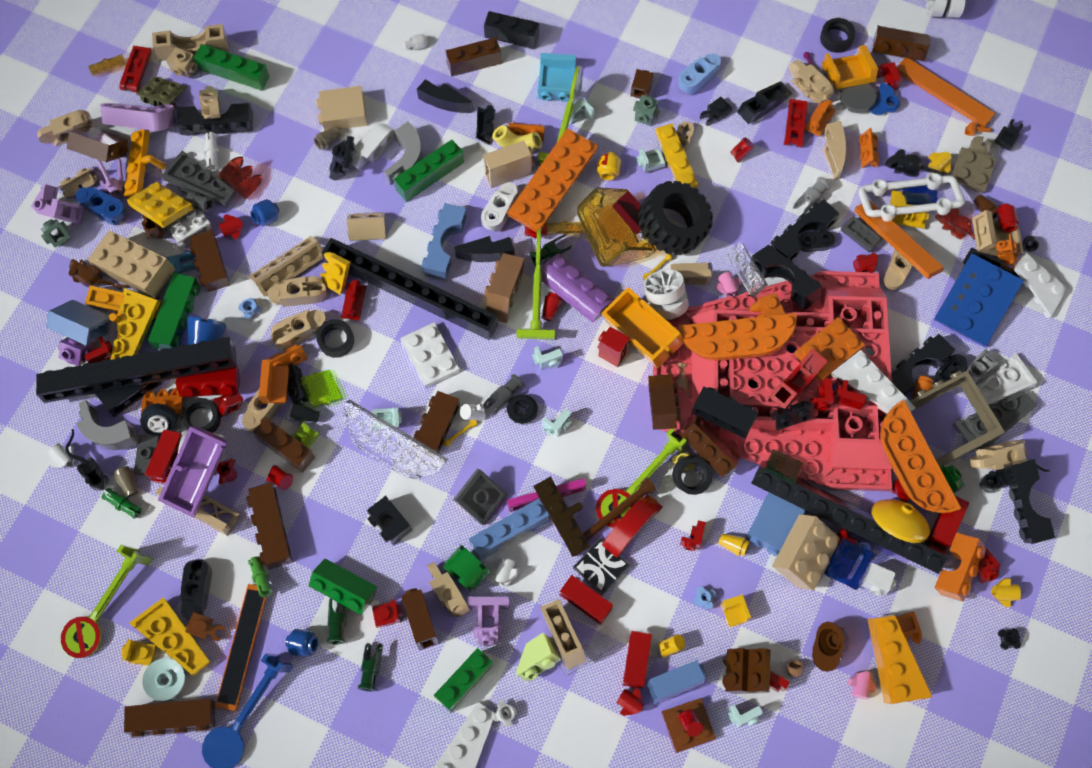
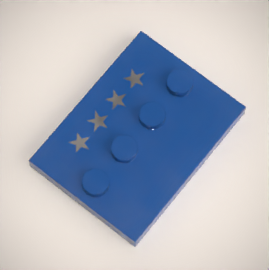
M971 254L936 314L934 321L986 347L1024 280Z

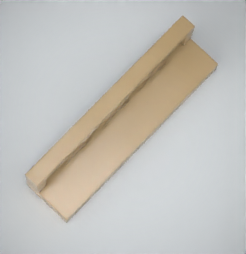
M309 236L249 275V278L265 297L273 285L282 284L284 280L294 278L322 260L321 252L323 248L318 240Z
M161 486L156 491L158 496H160L163 489ZM205 495L203 498L205 501L201 502L200 509H198L195 518L227 536L240 515ZM214 505L215 513L208 514L203 510V506ZM228 513L233 517L227 525L220 520L219 515Z

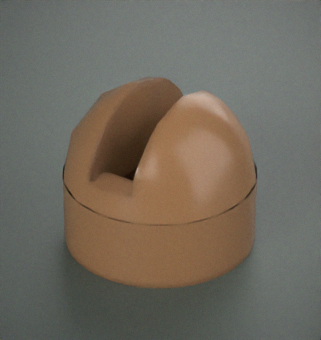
M799 660L788 661V675L792 678L794 676L799 678L803 674L804 664Z

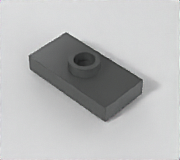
M852 216L841 228L844 234L869 253L882 240V237L855 216Z
M139 435L134 466L135 475H145V471L160 439L158 435Z

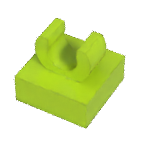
M304 422L292 435V437L307 448H310L320 436L317 431Z

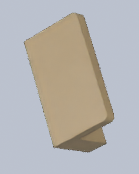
M385 212L348 214L347 228L349 240L385 239Z
M708 263L671 264V270H676L682 274L685 285L710 284L711 269H708Z

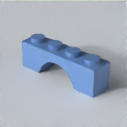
M445 203L443 209L439 210L438 225H434L432 232L434 237L428 243L427 258L424 257L422 261L425 276L447 280L452 265L451 257L444 252L442 246L449 236L462 233L467 219L466 208Z
M538 498L470 537V546L479 561H482L497 552L500 547L512 538L524 532L533 531L549 522V514Z

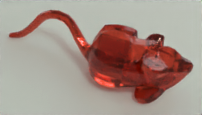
M958 208L951 209L946 215H935V218L941 224H944L942 229L950 230V234L961 240L969 234L975 240V235L971 229V220L964 215H960Z

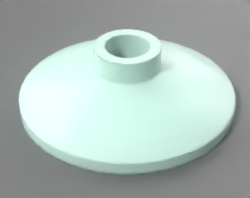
M158 659L146 668L142 678L143 689L154 700H170L176 697L182 690L185 683V672L182 666L173 659ZM165 677L169 678V682L167 684H163V679Z

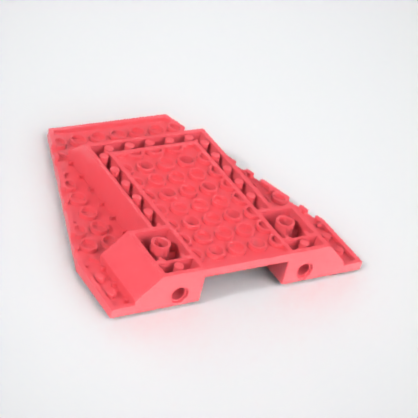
M817 272L810 277L822 285L821 299L805 310L791 300L792 285L789 281H784L762 287L756 291H747L734 297L729 296L706 302L701 306L688 307L683 315L667 320L679 331V325L754 318L762 312L749 311L750 306L758 298L776 293L785 314H797L796 329L792 338L777 352L760 357L714 361L697 356V354L683 344L673 354L669 352L670 357L658 369L653 365V375L672 374V381L676 382L680 374V368L676 364L687 363L685 378L688 379L689 397L686 390L680 388L678 383H676L678 388L677 394H674L678 395L679 407L676 408H680L681 420H677V428L674 429L675 435L681 437L680 435L684 427L697 416L691 412L703 386L716 389L719 394L725 397H733L738 403L749 405L759 412L746 439L703 419L740 456L739 458L759 465L761 461H764L772 466L774 460V467H778V469L783 471L786 469L788 473L790 472L791 475L793 474V476L831 490H892V466L883 451L880 439L881 426L886 413L879 409L878 405L872 401L866 400L861 410L838 405V397H835L836 391H833L834 402L830 408L823 411L814 408L813 419L780 430L775 429V420L773 421L770 415L774 410L783 407L771 399L769 395L801 363L794 353L787 351L786 347L791 345L796 350L799 349L837 317L865 344L861 351L892 382L887 297L880 288L879 273ZM871 348L874 351V355H867L864 349ZM830 375L826 378L831 379L832 383L836 386L843 383L838 378L835 379ZM815 378L793 404L801 401H808L811 404L813 398H818L817 388L821 382ZM754 380L758 383V387L751 388L748 382ZM847 387V391H855ZM659 429V430H662V431H664V432H668L670 429Z

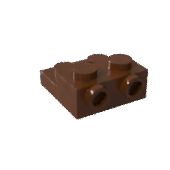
M767 648L727 649V655L723 658V663L726 666V676L722 679L725 692L733 694L769 693L771 650Z

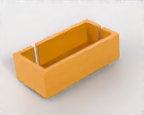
M629 287L601 312L605 321L612 328L630 337L629 343L657 369L670 357L669 352L673 354L684 344L681 333L643 299L641 300Z

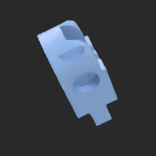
M707 54L703 58H698L681 71L677 85L687 94H695L716 75L721 66V58L717 54Z

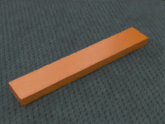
M904 58L897 66L901 76L980 127H985L995 115L994 112L913 60Z
M869 200L872 210H878L879 208ZM862 204L855 207L854 212L927 279L943 272L944 267L894 221H884L882 217H869L866 215Z

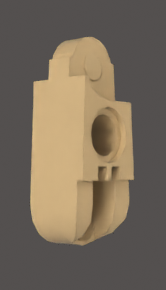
M795 60L789 64V70L794 77L791 81L807 98L809 97L815 103H821L833 96L834 90L829 80L811 64L805 66L800 60Z
M205 86L204 90H199L202 116H204V119L221 118L218 89H213L212 86Z
M77 110L49 120L51 125L40 128L37 135L41 143L50 144L54 142L55 147L68 143L69 131L87 126L92 127L90 113L85 110Z
M895 249L883 279L884 285L889 290L901 288L912 267V264Z
M304 276L284 280V283L273 285L268 291L270 301L276 305H283V307L315 304L322 302L327 296L325 284L317 276ZM295 290H299L298 293L292 294Z
M308 309L276 323L271 329L273 344L277 348L285 350L314 336L319 327L327 321L325 314L320 310L309 311ZM300 325H303V326H304V327H303L302 329H300V330H297V329H296V328H297L298 326H300Z
M258 389L248 404L249 408L242 417L243 426L248 431H254L265 417L270 420L283 404L262 403L259 398ZM262 404H268L266 408L259 409Z
M1013 440L977 449L976 456L970 458L971 467L999 470L1004 468V464L1026 459L1025 441Z
M434 561L428 564L427 568L434 578L429 584L443 608L446 607L449 614L453 617H460L469 612L468 605L449 573L441 574Z

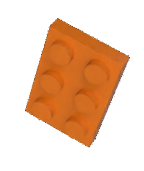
M837 317L797 349L794 355L802 361L809 351L814 348L829 360L816 377L822 382L834 370L863 349L865 344Z

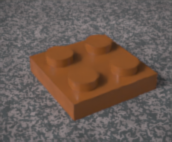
M702 698L661 712L675 753L716 740ZM687 709L694 711L703 726V730L698 736L691 737L687 734L678 719L680 713Z

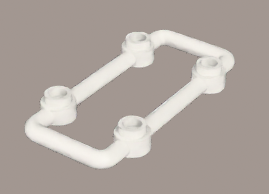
M936 173L929 174L927 178L895 182L877 179L872 184L861 186L858 190L866 215L869 217H882L884 221H891L895 215L935 210L940 215H946L951 209L960 208L965 204V198L956 178L953 176H941ZM950 183L957 201L940 198L937 200V203L904 207L886 204L881 209L872 210L866 192H873L876 196H882L886 190L927 185L929 189L936 190L941 184Z

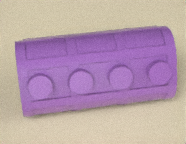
M561 254L554 255L540 268L542 273L541 282L592 323L601 317V312L616 299Z
M190 426L157 501L195 518L228 442L207 430Z

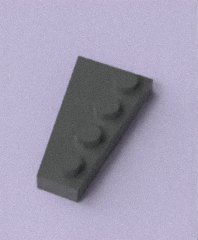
M183 150L162 174L163 180L182 189L200 193L205 197L212 196L216 204L225 208L236 195L235 190L219 178L211 175L209 170L202 168L196 160L189 158Z
M1022 391L996 405L990 406L1006 433L1031 412L1037 404ZM977 413L953 424L968 442L987 433ZM1001 436L976 448V450L992 445Z

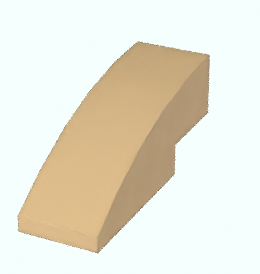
M841 121L828 123L824 131L826 143L823 152L835 180H839L846 156V139Z

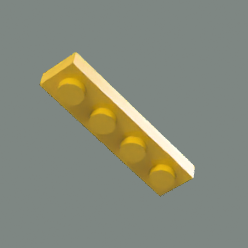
M673 123L655 128L656 136L675 181H681V184L688 183L693 189H698L699 184Z

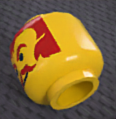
M613 152L602 154L598 158V175L607 181L619 176L621 159Z

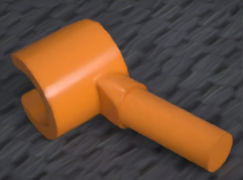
M970 122L965 127L964 133L968 136H973L976 131L990 132L991 128L980 127L975 122Z

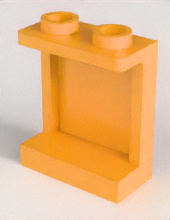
M866 45L859 46L857 55L832 59L830 54L826 53L824 61H822L823 71H826L828 80L832 83L835 90L876 82L878 67Z

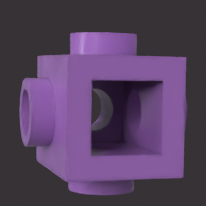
M67 337L61 340L58 345V358L69 364L80 366L87 361L84 355L91 351L92 343L84 345Z

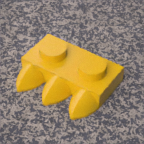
M324 253V257L329 263L322 264L326 273H321L320 277L325 283V287L341 295L345 291L350 261L335 253Z

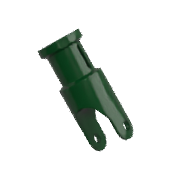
M566 234L543 245V248H541L540 266L542 262L551 259L554 255L563 254L572 248V245L565 249H558L555 242L564 238ZM536 251L530 252V257L534 265H536Z
M330 598L327 623L329 626V638H327L326 643L332 645L344 644L343 634L344 627L346 626L347 607L343 605L342 613H336L332 608L333 599Z
M366 643L361 665V683L357 689L375 692V681L380 670L383 645L378 643L376 653L370 659L371 644Z

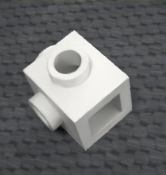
M872 563L866 570L861 586L869 589L874 595H886L889 591L892 592L895 587V572Z

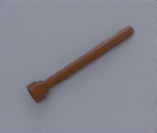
M647 477L641 481L637 491L583 533L586 540H589L643 495L647 496L655 492L657 489Z

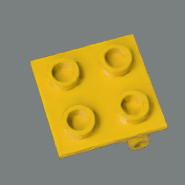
M892 190L890 204L895 207L928 204V196ZM918 212L895 215L892 221L898 225L925 229L929 213Z

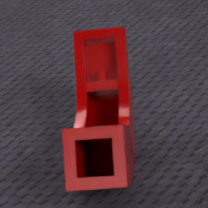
M812 348L796 369L778 384L769 397L784 409L788 408L809 387L829 360Z
M650 495L641 497L615 525L602 543V546L616 558L619 557L628 548L641 529L661 511L663 506Z

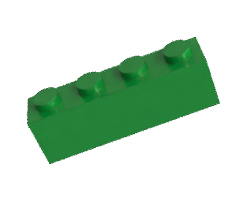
M204 44L200 45L194 56L198 70L263 91L270 77L265 64Z
M451 139L395 177L393 180L396 191L408 202L463 164V151Z
M173 273L148 339L153 348L161 350L163 348L170 349L180 346L182 332L187 328V318L194 308V299L200 292V285L195 277Z

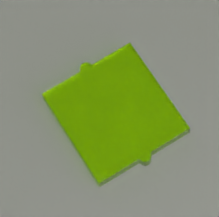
M330 370L319 373L314 372L312 375L300 378L313 408L325 404L328 406L332 402L343 399Z

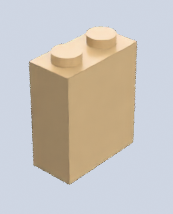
M361 86L319 91V98L316 99L318 110H321V114H318L319 125L323 124L324 131L335 126L338 129L367 126Z
M525 140L483 155L484 171L491 188L532 174V166L534 164L531 157H533V151L530 146L527 147Z

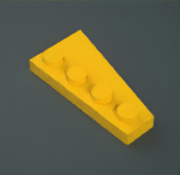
M124 288V300L120 306L121 316L116 328L118 332L113 343L110 360L138 354L160 302L158 300Z
M164 597L129 622L131 626L174 661H177L179 665L193 676L211 664V661L193 636L185 632V625Z

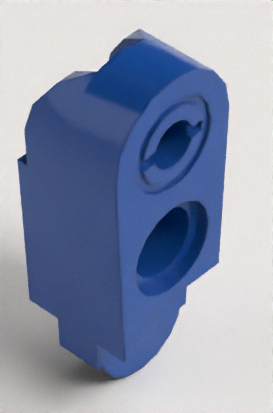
M91 186L90 188H80L76 192V199L79 205L84 206L91 214L111 225L118 224L127 213L126 208L119 199Z

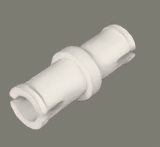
M209 132L205 134L206 148H204V153L206 154L207 161L206 168L214 170L215 166L216 170L218 169L217 155L219 154L217 134Z

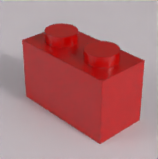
M610 326L607 331H603L599 336L598 356L618 367L628 353L630 337Z

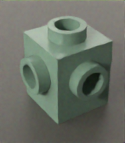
M641 95L640 100H636L633 111H635L634 121L652 126L654 118L657 119L660 108H658L659 100L651 96Z
M50 219L42 225L41 231L44 234L41 237L47 245L51 243L55 248L68 242L67 239L70 236L67 232L70 229L63 221L59 222L57 219ZM57 229L56 234H51L53 230Z

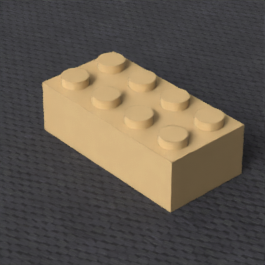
M110 230L87 259L103 274L153 299L156 298L176 270L167 258Z

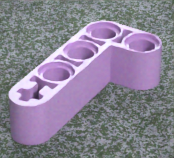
M103 103L100 105L103 124L151 131H160L175 125L173 105H159L154 108L118 103Z

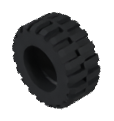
M666 181L658 184L649 193L639 208L638 219L640 221L638 223L640 229H643L642 234L644 238H648L650 245H655L659 251L664 250L666 254L682 255L695 250L706 238L712 228L713 213L710 211L711 206L709 202L705 201L706 197L703 194L701 195L697 188L693 189L688 183L681 184V181H674L673 183L672 181ZM663 208L678 212L684 218L687 228L678 227L670 222Z

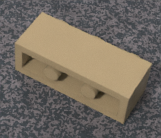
M555 600L540 607L567 670L586 662L583 648L560 600Z

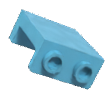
M541 53L537 99L569 101L576 67V55Z

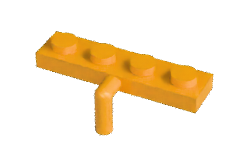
M140 129L133 132L131 136L126 183L124 186V197L128 199L143 190L147 163H151L162 170L166 168V163L152 155H147L150 137L149 130Z
M90 285L85 304L118 311L117 315L114 313L109 315V319L117 324L120 321V306L123 304L124 295L123 292ZM158 300L160 304L153 318L155 320L157 318L158 312L163 302L161 300Z

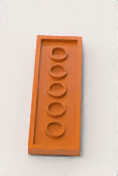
M567 128L511 206L507 215L536 233L537 229L542 230L598 150V145Z

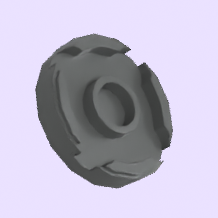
M867 83L843 88L840 101L843 107L848 108V111L864 113L875 105L877 94L875 89Z

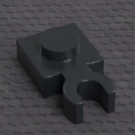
M720 96L707 106L706 111L700 114V119L702 120L704 117L709 118L706 121V125L709 126L714 118L720 121L730 114L733 108Z
M1011 119L1007 127L1004 126L994 141V143L1008 151L1015 144L1020 136L1018 133L1023 127L1022 123L1019 127H1015L1013 125L1015 119Z

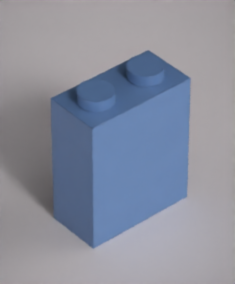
M72 299L49 310L46 328L81 344L88 345L109 333L111 320L109 315Z
M768 492L746 539L753 546H761L767 549L769 554L777 557L799 514L803 515L805 510Z
M695 660L651 678L647 688L654 704L657 705L700 687L706 680L705 676L707 674L702 664L699 665L698 661Z

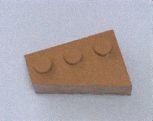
M505 253L502 254L500 260L497 259L495 273L492 272L490 276V286H486L484 297H487L486 310L497 315L498 321L507 323L509 307L513 306L514 301L512 299L518 290L525 258Z

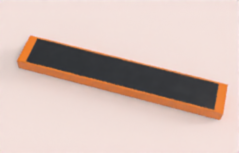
M248 584L215 704V707L235 712L238 709L267 597L259 595L257 585Z

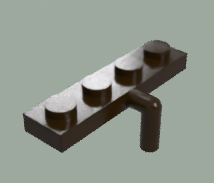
M551 476L534 485L533 488L572 557L590 548L573 517V514L583 509L582 503H575L568 508Z

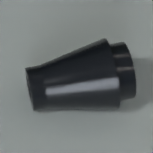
M294 402L290 417L294 418V421L317 423L320 416V411H316L301 402Z

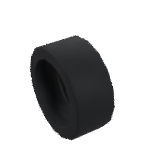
M832 18L823 25L820 41L824 48L831 52H844L852 45L856 31L850 21L844 18ZM833 29L841 30L848 38L845 41L833 40L828 35V31Z
M338 319L324 322L317 331V343L326 356L332 358L342 357L352 350L354 335L346 322ZM336 329L343 330L347 340L342 346L331 348L325 344L324 337L328 332Z
M196 398L189 401L181 412V421L184 427L188 430L190 426H193L190 423L191 414L198 408L206 407L211 410L213 416L206 426L200 428L214 433L221 422V415L218 412L217 406L207 398Z
M689 455L677 461L673 468L672 477L678 489L687 494L697 495L709 488L713 474L710 465L705 460ZM693 463L702 468L703 477L699 484L690 487L682 481V472L686 466Z

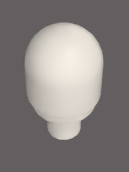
M418 34L410 37L409 41L403 42L405 49L412 47L413 50L424 48L428 43V39L425 35Z

